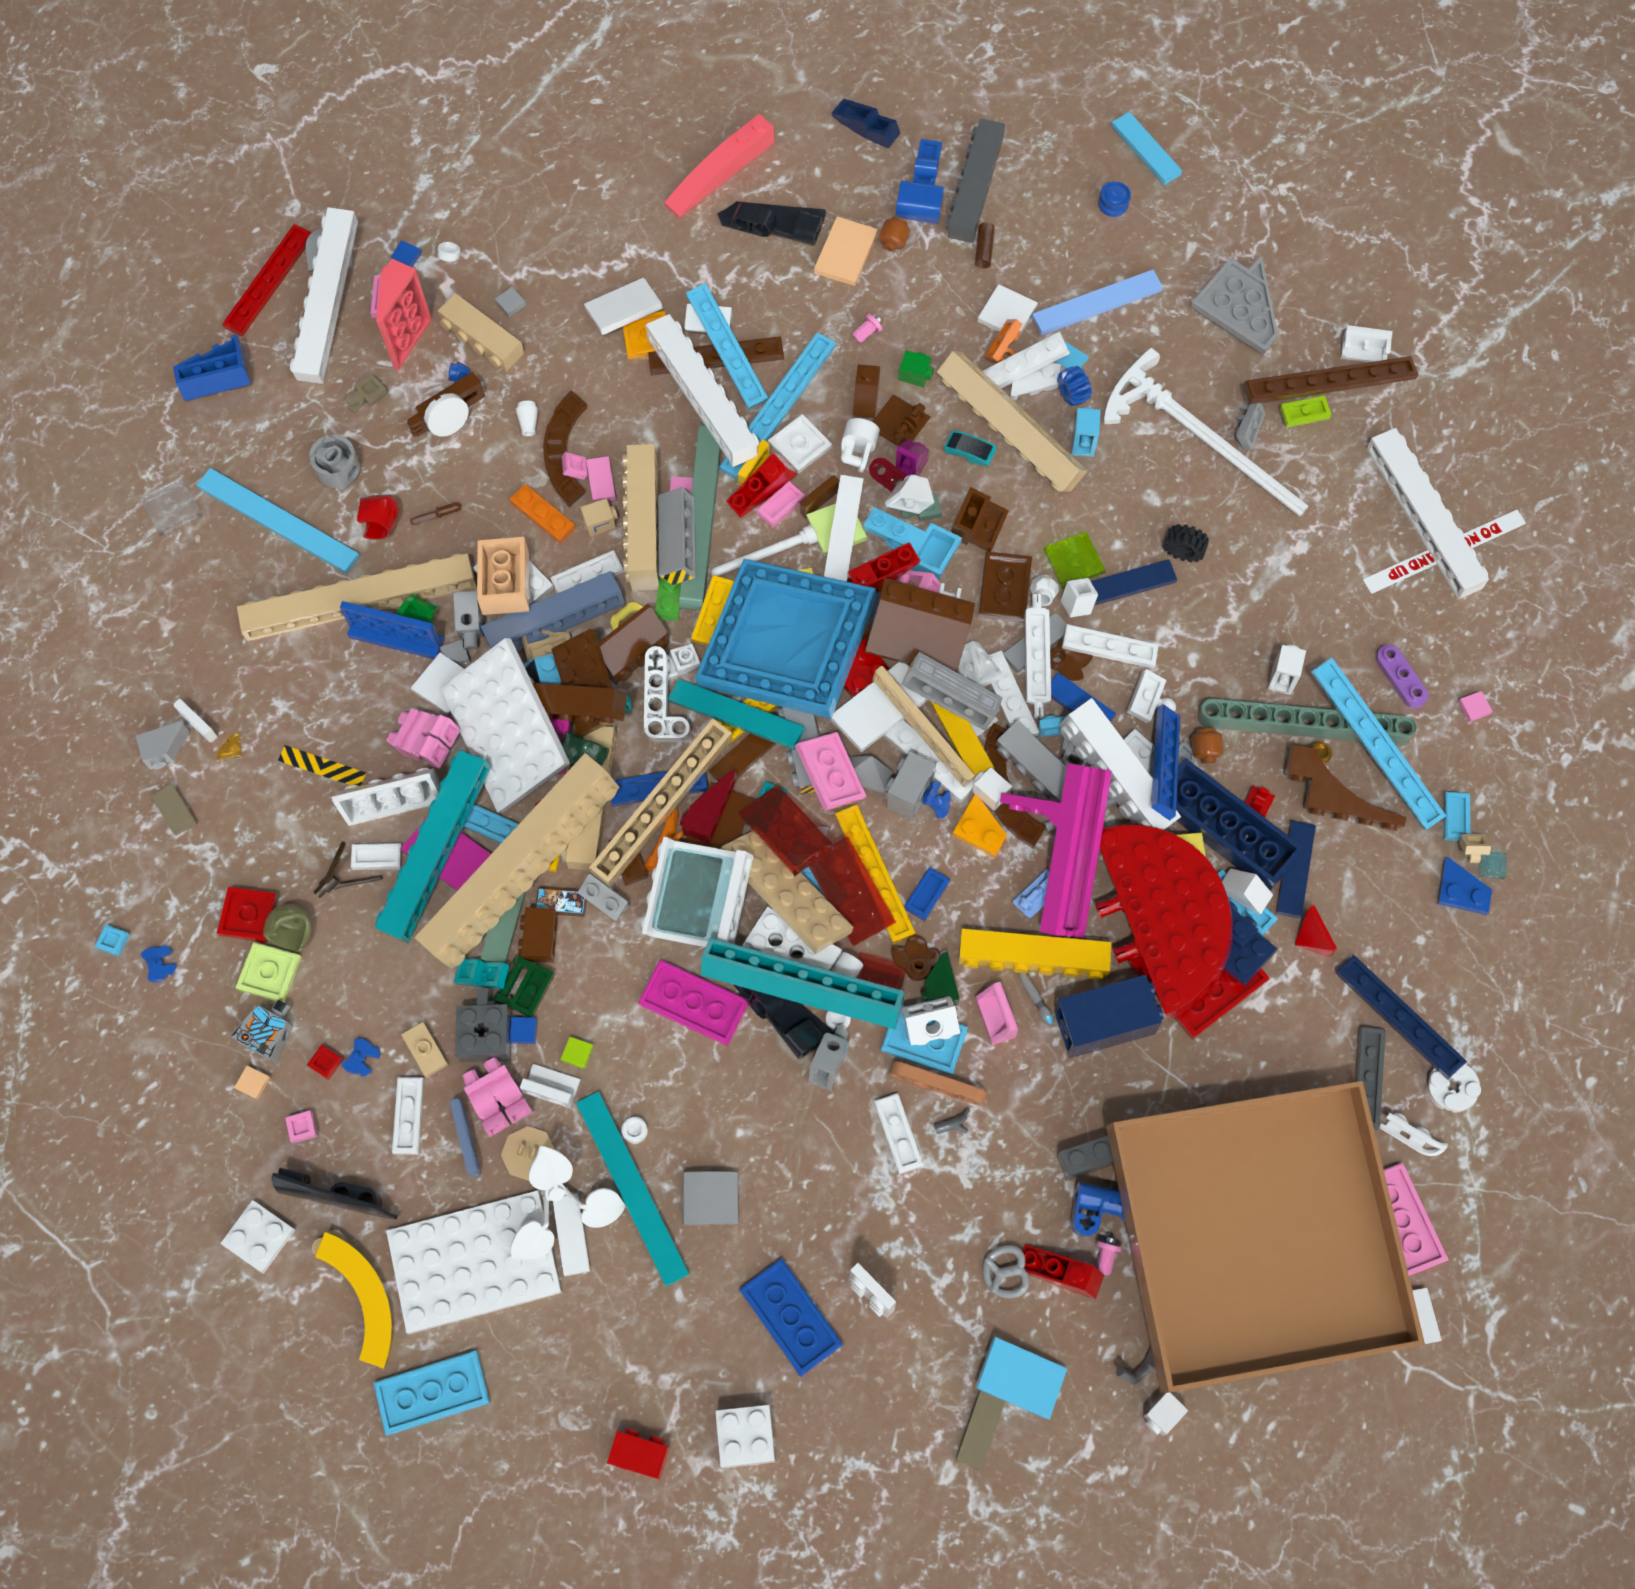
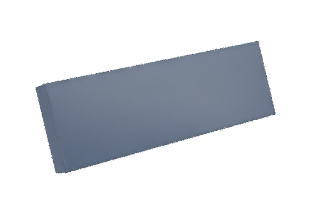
M459 1099L451 1100L450 1105L467 1173L473 1179L479 1177L481 1171L464 1104Z

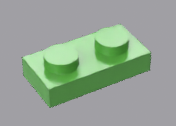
M661 577L659 579L655 613L660 620L678 621L681 583L672 586Z

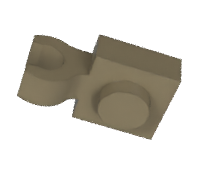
M371 374L355 385L356 393L351 394L345 400L349 404L348 408L355 413L362 407L364 402L370 406L387 394V391L375 376Z

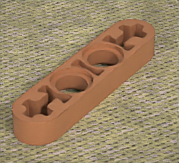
M894 1061L889 1073L892 1077L973 1105L984 1106L987 1092L980 1088L902 1062Z

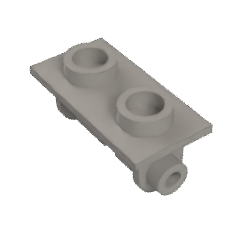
M591 873L588 874L578 891V894L615 921L618 920L622 912L625 913L630 907L629 901Z

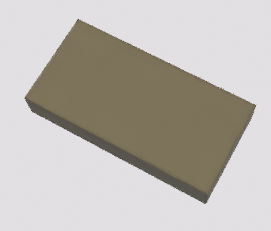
M172 783L151 795L175 836L197 824Z

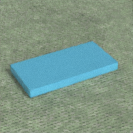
M476 1350L373 1383L386 1436L490 1403L478 1351Z

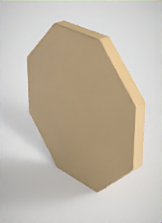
M526 1126L508 1135L501 1157L510 1175L530 1181L528 1176L529 1169L537 1155L539 1146L544 1145L554 1149L547 1132Z

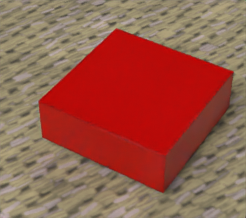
M321 1045L307 1066L329 1080L344 1059L324 1045Z

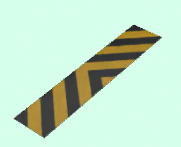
M286 745L278 759L279 762L350 786H361L367 774L366 772Z

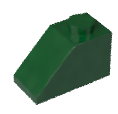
M948 952L942 953L925 980L924 990L920 991L922 1003L950 996L954 1005H959L960 999Z

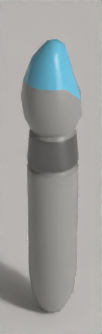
M1019 973L1020 981L1039 1010L1040 1016L1047 1023L1052 1024V1012L1046 1007L1032 980L1026 973Z

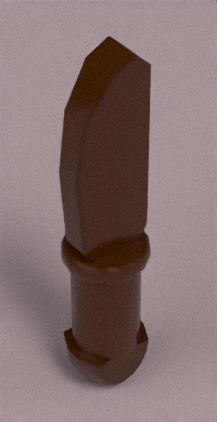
M453 502L442 507H436L437 510L411 518L410 522L412 525L438 516L442 518L444 515L460 511L461 504Z

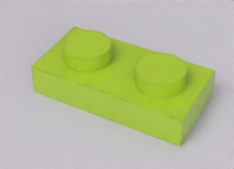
M1325 395L1284 403L1280 406L1286 428L1329 420L1332 415Z

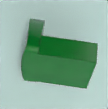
M411 594L401 604L396 614L433 624L438 607L418 598L415 594Z

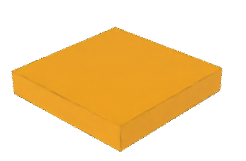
M665 311L651 313L623 326L628 359L647 357L648 352L655 351L647 339L646 324L666 316Z

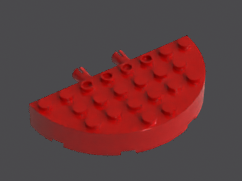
M1121 825L1102 829L1100 850L1117 893L1113 898L1096 903V908L1101 919L1120 910L1125 912L1135 939H1133L1134 942L1113 949L1117 962L1121 964V962L1137 956L1143 957L1165 1016L1170 1020L1196 1005L1213 988L1226 966L1233 939V916L1225 887L1209 860L1192 844L1171 832L1142 825Z

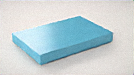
M901 1011L896 1028H888L881 1052L953 1076L968 1027L959 1024L960 1033L953 1035L949 1039L939 1038L931 1040L924 1045H911L906 1035ZM936 1020L929 1021L926 1026L933 1025Z
M993 1337L975 1388L1046 1420H1050L1067 1368L997 1337Z

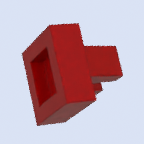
M1253 785L1245 803L1265 817L1275 795L1269 793L1270 790L1262 786L1258 788Z

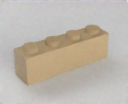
M455 293L437 311L440 318L439 323L445 330L454 332L461 342L470 344L477 354L486 356L496 368L500 367L507 372L524 355L521 341Z

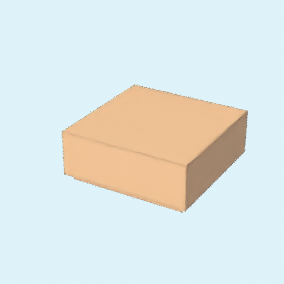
M246 1066L234 1088L258 1100L270 1077Z

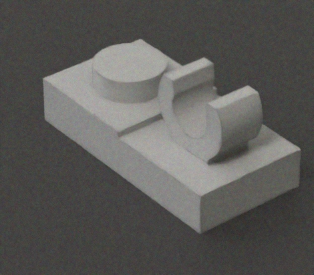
M1261 403L1241 406L1240 409L1245 415H1238L1236 417L1241 424L1237 428L1236 437L1243 450H1252L1266 413Z

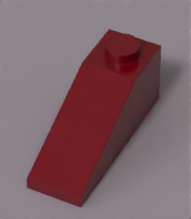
M731 770L692 803L688 812L684 811L680 820L683 835L711 844L737 782L735 771Z

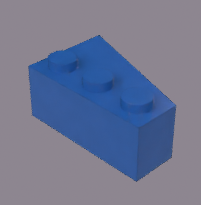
M237 333L231 336L232 340L219 346L217 343L212 346L213 350L200 356L198 353L173 367L176 385L184 401L251 384L245 352Z

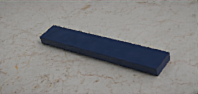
M1355 955L1336 971L1335 974L1447 1080L1466 1064L1467 1061Z

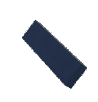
M1170 559L1090 581L1098 593L1094 606L1176 583L1177 577Z
M1291 821L1288 836L1302 845L1304 849L1299 858L1281 878L1276 910L1278 915L1297 919L1302 917L1316 825Z

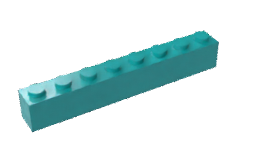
M461 750L452 758L449 766L450 770L440 783L437 798L429 806L428 817L419 827V836L415 844L410 846L408 859L405 865L399 869L397 874L398 880L394 888L388 892L387 903L376 918L375 928L405 943H409L491 769V766L485 760Z
M713 938L709 939L702 955L701 976L891 1029L896 1028L902 1011L905 991Z

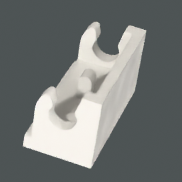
M1347 325L1342 337L1341 359L1363 362L1387 360V356L1390 354L1393 331Z

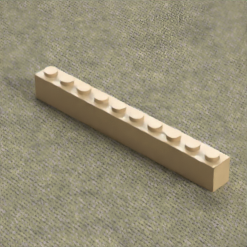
M468 553L454 554L450 558L432 559L424 564H410L398 570L389 569L376 575H363L358 579L350 581L341 580L336 584L320 585L311 590L294 591L289 595L280 597L272 596L267 598V600L259 602H246L244 605L237 606L241 632L246 640L250 641L345 619L340 609L342 601L384 610L401 606L411 594L417 595L422 600H427L477 587Z

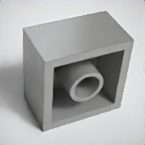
M910 751L907 758L903 757L897 767L899 772L896 778L889 780L885 799H887V809L913 821L923 803L925 791L930 788V783L935 780L936 764Z

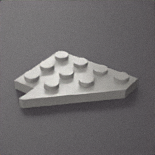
M1261 257L1256 260L1250 269L1230 258L1191 304L1193 309L1263 355L1278 338L1263 258Z

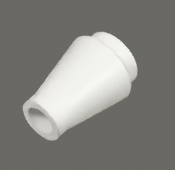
M521 401L518 403L516 413L522 435L533 436L535 435L538 407H536V403L533 401Z

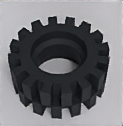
M1180 524L1172 525L1168 529L1163 544L1164 551H1168V555H1174L1173 558L1175 559L1181 558V561L1188 560V562H1192L1194 560L1199 562L1205 555L1209 537H1207L1206 533H1202L1201 529L1195 530L1196 527L1194 526L1190 528L1186 524L1183 527Z

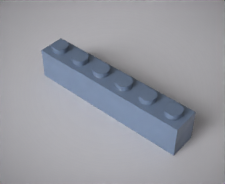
M609 571L567 590L555 593L553 596L532 603L529 605L530 611L510 613L482 625L481 628L490 649L504 638H510L518 651L524 648L521 639L523 635H526L528 644L544 640L550 636L549 634H541L540 630H549L554 633L562 632L625 605V602L612 572Z

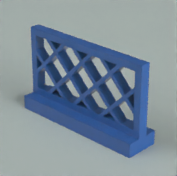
M345 601L341 602L340 609L350 626L347 633L349 638L430 659H435L441 653L440 647L443 646L445 638L436 633L432 623Z

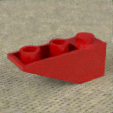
M773 452L726 502L741 518L768 500L798 473L783 456Z
M910 542L848 571L847 582L875 588L877 593L878 587L884 578L897 580L919 564L921 560Z
M1024 1245L1022 1250L1025 1256L1024 1269L1029 1275L1070 1292L1096 1300L1104 1274L1095 1266Z

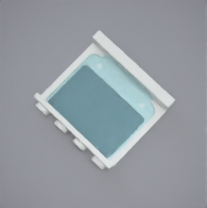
M663 837V841L658 847L659 859L657 867L654 868L652 873V890L647 896V912L641 922L642 934L706 947L710 938L735 944L754 856L746 851H728L678 842L668 837Z

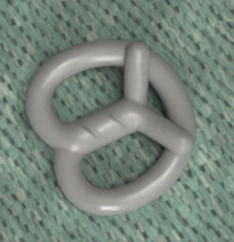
M1013 1245L1001 1246L991 1251L984 1259L983 1278L986 1286L994 1295L1008 1299L1022 1296L1028 1290L1030 1279L1024 1269L1025 1256L1021 1249ZM1006 1253H1012L1017 1257V1264L999 1268L993 1262L995 1258ZM990 1269L995 1274L994 1280H992ZM1019 1275L1022 1279L1021 1286L1015 1290L999 1288L1003 1278Z

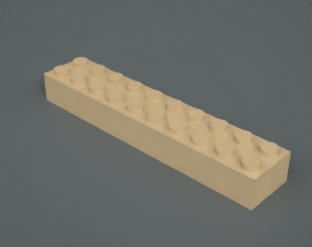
M585 753L414 938L450 969L453 970L455 966L460 965L464 961L465 955L472 948L479 945L482 937L488 930L494 928L498 924L499 918L506 911L513 908L516 900L522 893L528 891L532 887L534 880L540 874L547 871L550 863L556 856L561 855L568 843L574 837L581 834L583 827L599 814L600 809L607 801L615 797L620 787L603 767Z

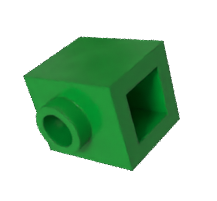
M905 350L899 367L898 380L924 388L926 380H931L933 375L932 357L921 352L915 353Z

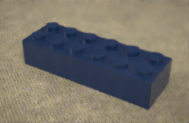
M1185 758L1178 766L1176 810L1181 817L1176 821L1192 834L1202 833L1205 844L1240 871L1257 874L1271 891L1299 858L1304 847Z

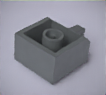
M478 988L477 1002H472V1006H456L455 1056L460 1062H486L493 1057L498 1061H510L511 1043L509 1042L511 1012L507 1004L495 1005V1001L490 1002V990L488 988ZM483 1030H487L488 1033H484L485 1036L480 1037L479 1033H482Z

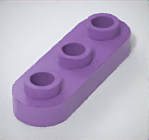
M1382 646L1376 655L1378 666L1406 706L1413 709L1422 707L1428 699L1427 689L1396 646ZM1386 653L1392 654L1393 658H1389ZM1400 672L1405 673L1407 677H1402ZM1414 691L1418 692V693L1420 694V696H1419V697L1415 696V695L1413 694V692H1414Z

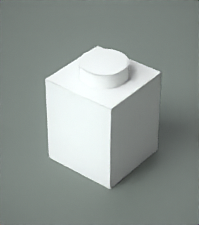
M1089 578L1067 581L1061 603L1069 617L1089 615L1093 610L1098 593Z
M991 767L986 772L981 771L973 781V793L993 811L1002 804L1000 803L1001 793L1011 794L1012 786Z
M1164 1393L1143 1417L1147 1420L1146 1426L1154 1434L1158 1435L1160 1433L1164 1436L1169 1433L1188 1410L1171 1393Z

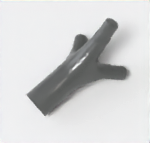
M966 1108L958 1116L934 1124L936 1133L940 1134L950 1130H958L966 1134L968 1129L960 1124L967 1120L966 1116L970 1109Z

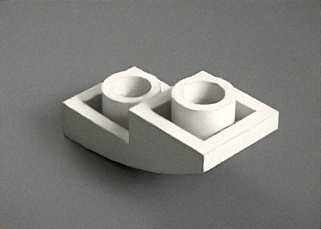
M693 644L670 650V654L667 655L669 662L668 681L700 666L701 663ZM660 657L653 659L655 670H659L658 660L661 659ZM658 677L653 679L655 685L661 684L663 682V680Z

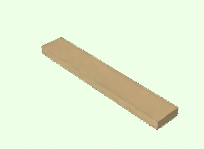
M883 666L879 667L873 676L875 684L964 788L968 786L975 777L973 772Z

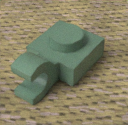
M937 493L932 494L935 503L920 514L900 510L902 519L918 516L920 522L941 518L942 510Z

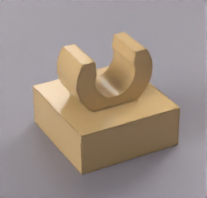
M1460 834L1459 843L1466 857H1469V863H1480L1481 855H1490L1491 845L1485 834Z

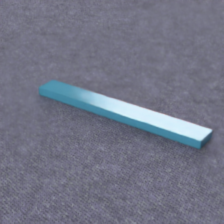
M818 332L815 334L748 426V430L756 435L759 443L762 439L765 441L770 439L833 352L836 342ZM726 457L719 468L720 471L738 480V472L745 462L733 467Z
M212 468L206 472L197 484L198 489L346 575L360 557L356 551Z
M1330 658L1311 671L1314 678L1423 829L1427 830L1446 817L1444 811L1334 659Z

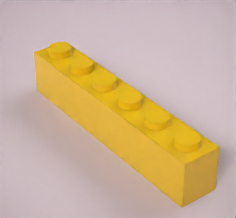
M962 929L958 964H963L965 968L969 969L985 966L993 971H1002L1004 968L1013 969L1016 973H1028L1029 970L1038 971L1040 975L1046 976L1053 975V973H1062L1063 976L1068 978L1084 975L1092 980H1102L1103 977L1107 978L1110 972L1112 942Z

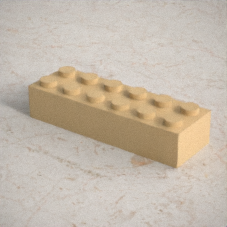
M655 444L627 445V454H623V468H625V475H623V488L625 489V495H623V508L625 509L623 528L626 536L623 537V547L626 554L623 565L624 573H626V583L631 584L632 591L658 590L660 579L658 573L659 534L657 530L659 525V514L657 511L659 493Z

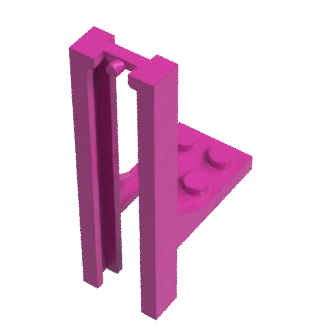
M1068 763L1061 802L1001 793L1000 803L1009 804V809L1045 815L1057 827L1040 932L1058 936L1085 937L1112 775L1110 770Z

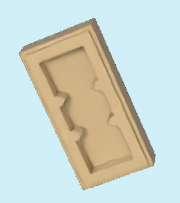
M424 1022L401 1034L426 1078L448 1066Z

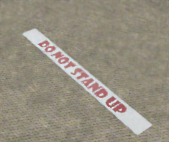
M1515 510L1464 533V539L1469 547L1474 548L1526 524L1519 511ZM1429 550L1371 575L1363 579L1371 594L1436 565V562Z

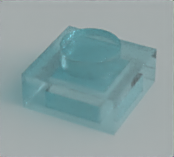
M1490 851V855H1481L1479 877L1504 879L1506 877L1507 853Z

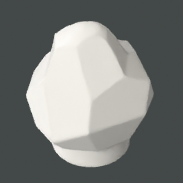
M1040 575L1031 581L1030 590L1032 594H1041L1042 606H1048L1058 594L1059 586L1049 575Z

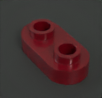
M877 458L869 466L871 477L891 493L896 487V483L904 481L907 477L904 472L885 458ZM880 468H885L884 474L880 475L878 473Z

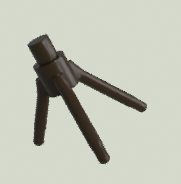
M341 842L327 874L313 892L321 898L326 892L330 893L333 889L337 890L342 887L382 880L383 877L378 875L340 882L334 876V873L341 861L340 857L346 845L345 842Z

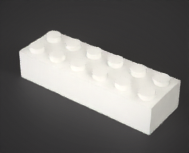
M1092 698L1070 713L1059 724L1061 734L1066 740H1070L1076 747L1075 752L1080 759H1085L1092 768L1112 771L1108 796L1111 799H1115L1119 805L1120 813L1126 819L1129 818L1133 825L1149 826L1164 830L1181 817L1176 810V817L1169 821L1151 808L1153 778Z

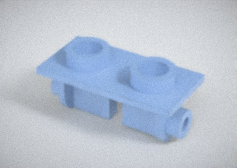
M1047 869L1012 902L1029 919L1044 906L1049 871Z

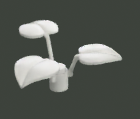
M540 1145L537 1155L530 1166L528 1176L532 1186L543 1190L545 1193L542 1197L544 1201V1222L541 1226L538 1221L531 1220L518 1229L511 1244V1256L514 1259H536L546 1255L551 1250L554 1244V1235L552 1231L546 1229L549 1225L550 1200L559 1201L564 1195H567L579 1208L584 1209L581 1214L582 1222L594 1228L604 1227L614 1222L624 1211L625 1203L615 1191L608 1188H599L592 1191L586 1198V1204L581 1203L563 1184L571 1178L573 1172L568 1158L553 1148Z

